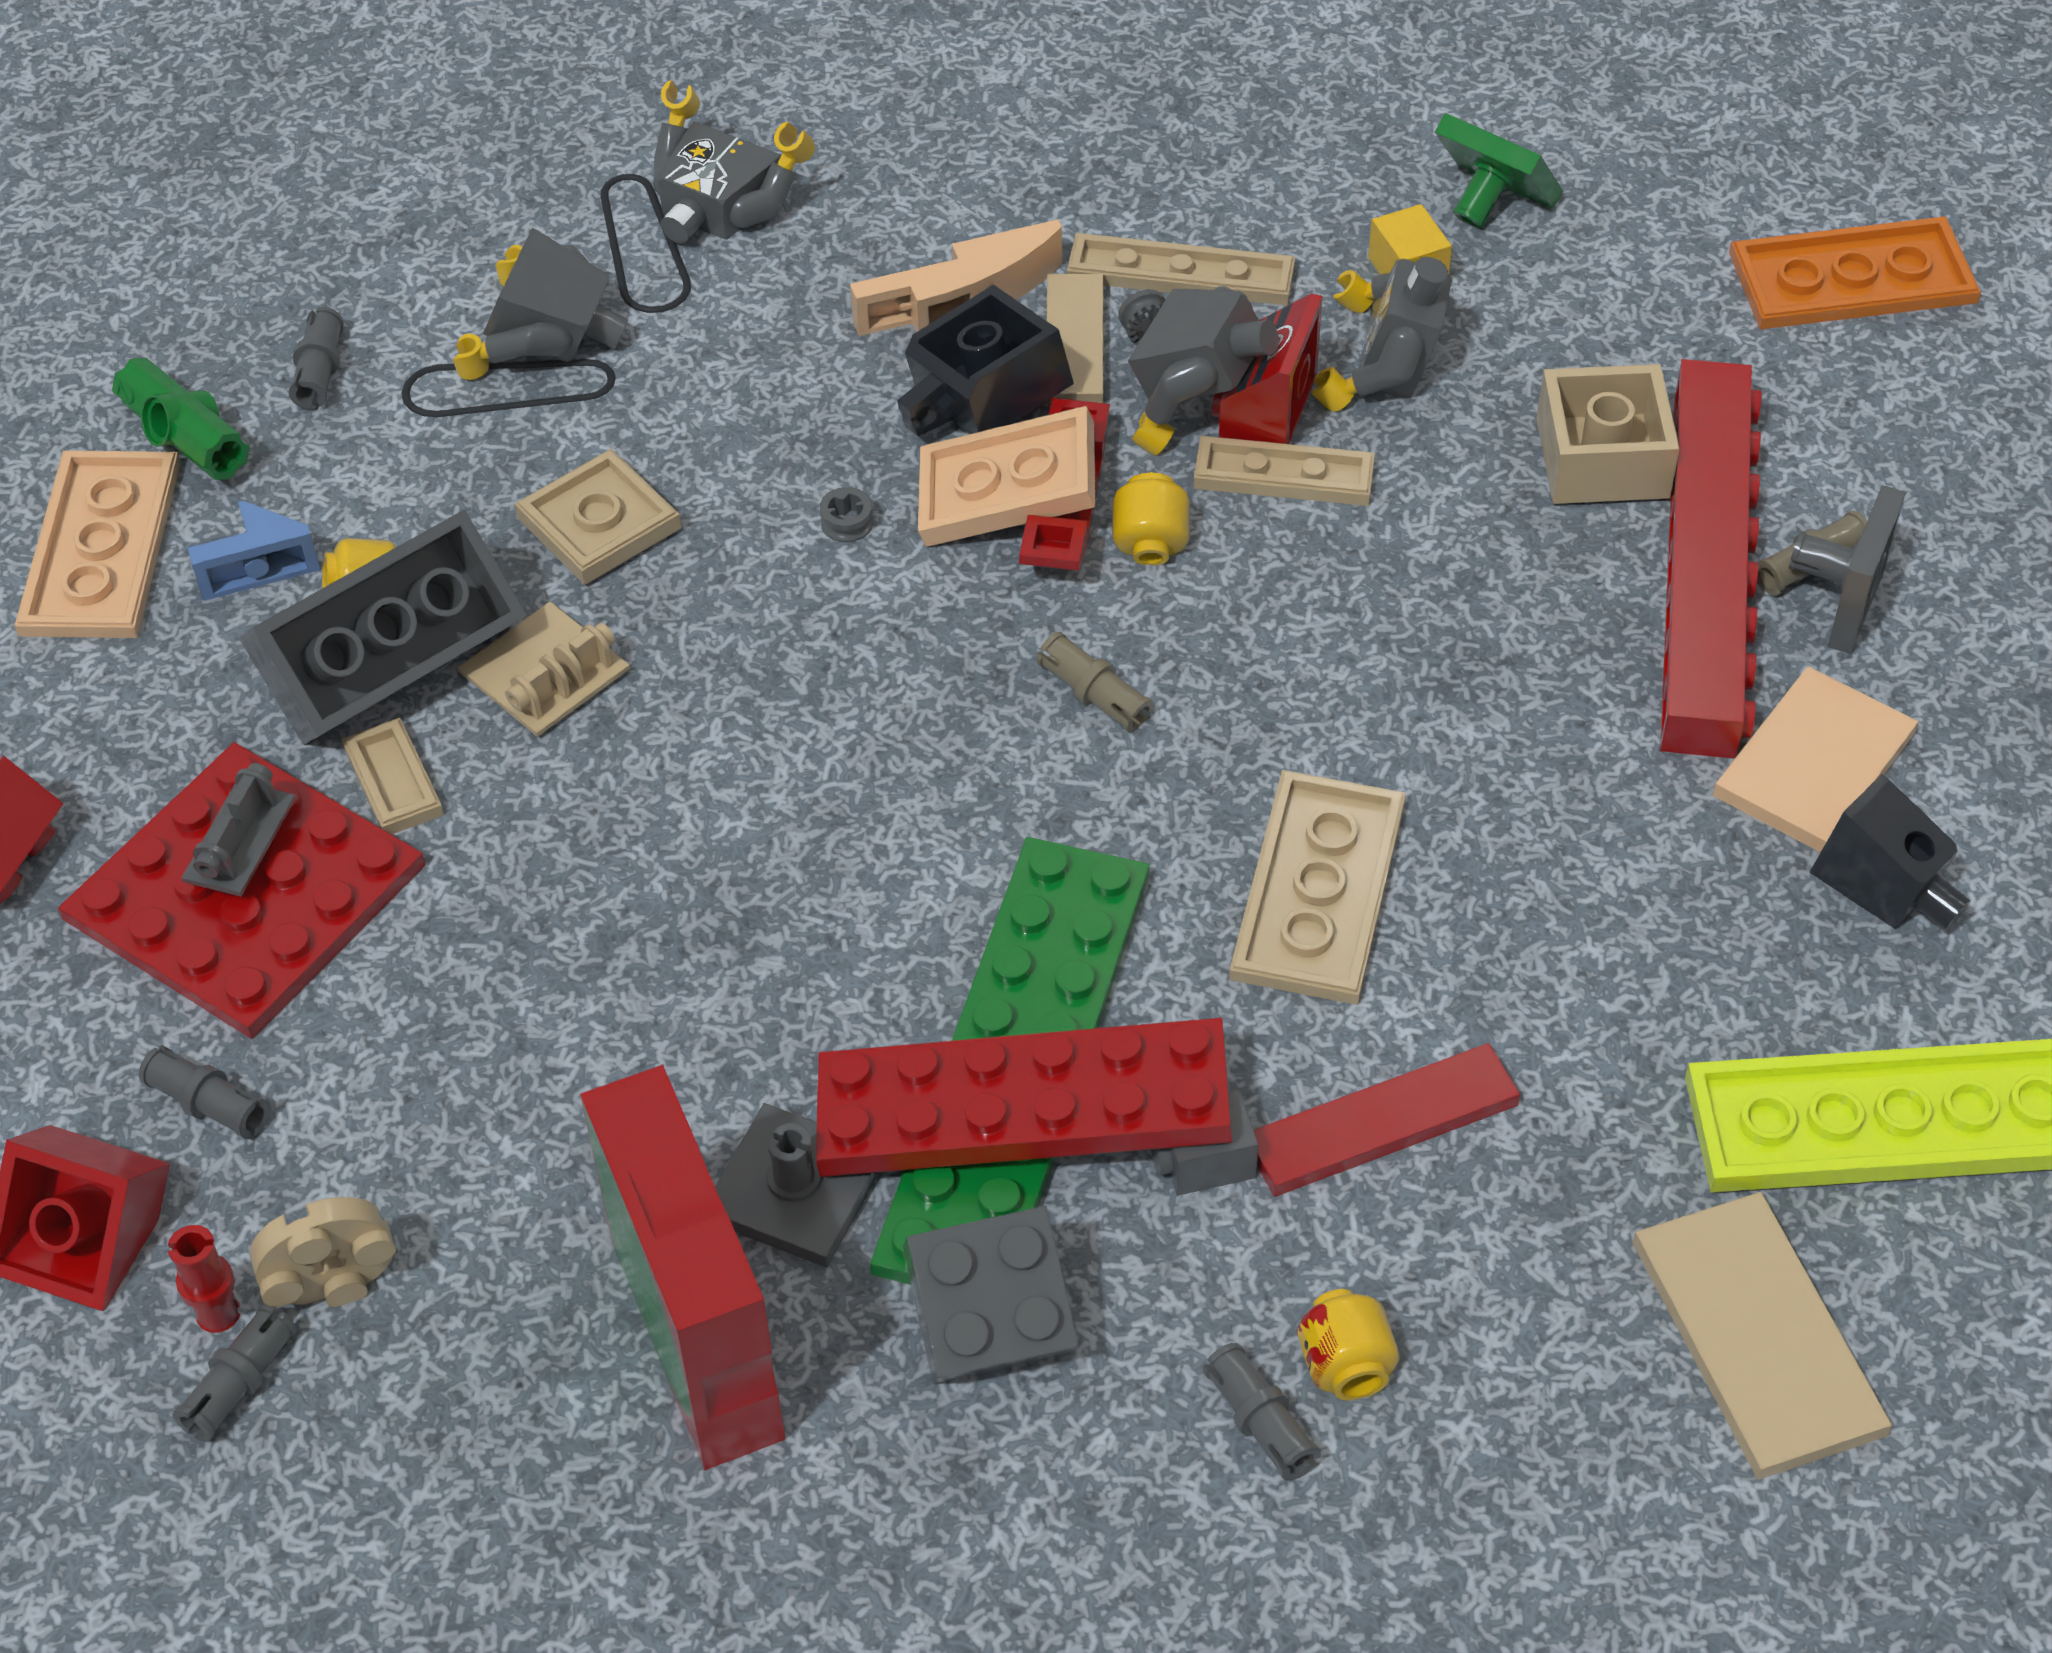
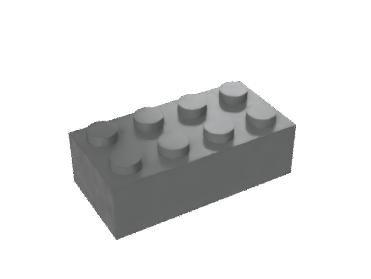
M464 509L252 627L240 636L239 639L300 741L306 744L527 617V614Z

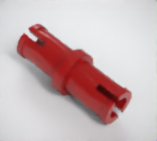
M188 1225L174 1232L168 1242L169 1248L172 1249L168 1250L169 1257L178 1271L175 1280L177 1290L181 1299L187 1305L193 1307L197 1317V1324L201 1329L209 1333H220L230 1329L240 1318V1313L237 1311L240 1303L233 1293L235 1284L234 1273L228 1261L218 1255L213 1234L208 1228L201 1225Z

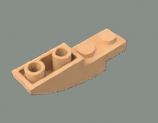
M1059 219L953 243L952 260L851 283L852 319L858 335L862 336L913 324L916 332L993 284L1014 299H1019L1046 280L1047 274H1052L1062 265V226Z

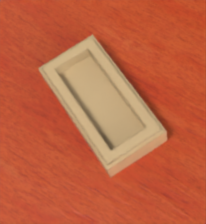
M400 718L341 739L346 755L381 829L392 835L444 815L438 796Z

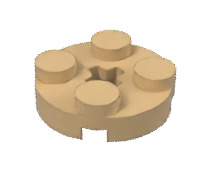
M352 1197L327 1198L305 1204L308 1212L307 1217L297 1219L287 1225L283 1214L269 1222L254 1238L249 1256L263 1302L271 1307H282L289 1304H309L325 1298L327 1304L335 1308L365 1298L368 1293L366 1284L376 1279L388 1267L396 1252L387 1219L383 1220L381 1218L378 1207L370 1201Z

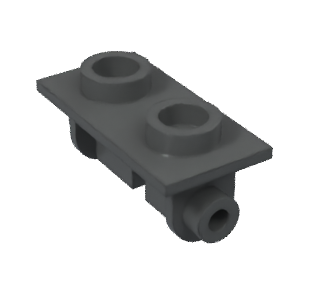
M253 763L249 765L248 769H241L237 773L235 785L203 841L198 843L193 850V858L181 877L182 882L242 897L296 800L294 794L274 790L271 782L273 774L267 767Z

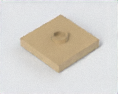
M612 449L607 450L514 504L517 518L584 585L681 529L680 514Z

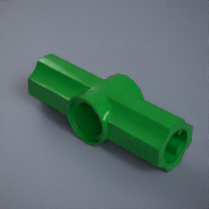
M148 358L129 359L126 366L114 374L112 392L122 399V403L141 418L143 432L152 445L156 447L173 445L214 480L231 479L241 466L247 464L250 445L241 439L240 433L219 417L217 404L209 392L205 390L187 391Z

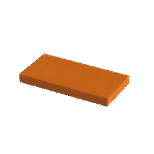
M1946 216L1733 241L1729 249L1730 257L1760 330L1976 304L1979 302L1981 294Z

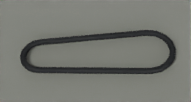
M621 174L612 177L605 182L601 189V203L620 295L628 306L637 311L659 313L674 309L687 299L691 292V280L676 243L665 234V239L683 282V290L680 296L662 306H646L635 302L628 294L608 191L617 182L623 180L638 181L647 191L660 226L661 220L665 215L662 213L661 205L649 180L636 174Z
M575 359L568 362L560 360L489 362V369L595 366L602 369L608 379L603 388L587 394L439 411L425 410L416 406L411 401L410 390L413 383L427 373L456 370L454 364H436L414 372L405 381L401 395L403 403L411 412L424 417H446L596 399L607 394L612 389L616 377L614 370L607 363L593 359Z

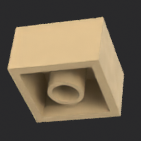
M1661 364L1543 369L1536 420L1552 503L1670 498L1680 449Z

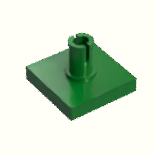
M1447 113L1443 115L1434 133L1456 164L1474 173L1461 199L1453 210L1457 218L1482 229L1504 187L1550 208L1557 203L1563 190L1541 155Z

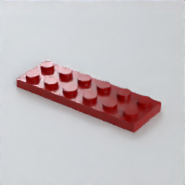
M1222 1018L819 1052L816 1164L820 1177L1232 1142Z

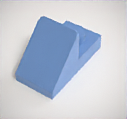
M238 501L246 533L187 548L203 601L320 570L308 525L246 501Z

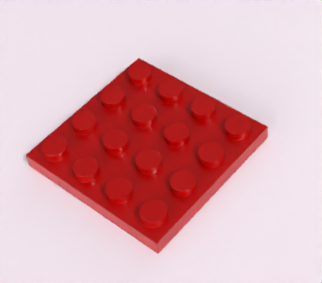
M233 742L58 907L62 920L250 1039H253L425 866L422 852ZM253 763L267 767L273 774L271 782L274 790L294 794L296 800L242 897L182 882L181 877L193 858V850L198 843L203 841L235 785L237 773L241 769H248L249 765Z

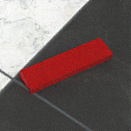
M1487 1043L1254 1129L1253 1131L1258 1143L1257 1167L1274 1197L1514 1108L1518 1106L1520 1093L1494 1050Z

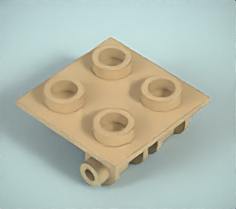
M550 601L461 664L457 669L459 673L538 737L630 669V665L609 648L615 642V637L604 623H599L595 627L590 624L582 627Z

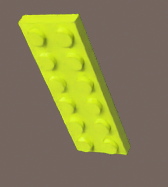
M2052 1039L1688 1063L1685 1081L1710 1193L2052 1170Z

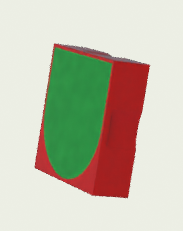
M664 1065L580 1093L611 1241L704 1471L784 1441L785 1434L779 1394L772 1365V1348L765 1301L729 1216L712 1182Z

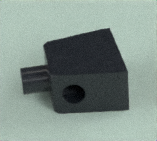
M1883 774L1843 812L1809 872L1894 929H1897L1918 908L1940 927L1947 930L1971 902L1967 896L1942 878L1958 852L1956 843Z

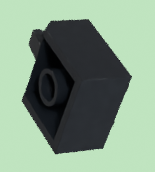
M993 284L912 335L905 355L915 386L899 398L897 403L905 427L917 436L950 421L956 423L969 434L1012 424L1035 408L1049 402L1054 396L1072 386L1074 382L1059 329Z

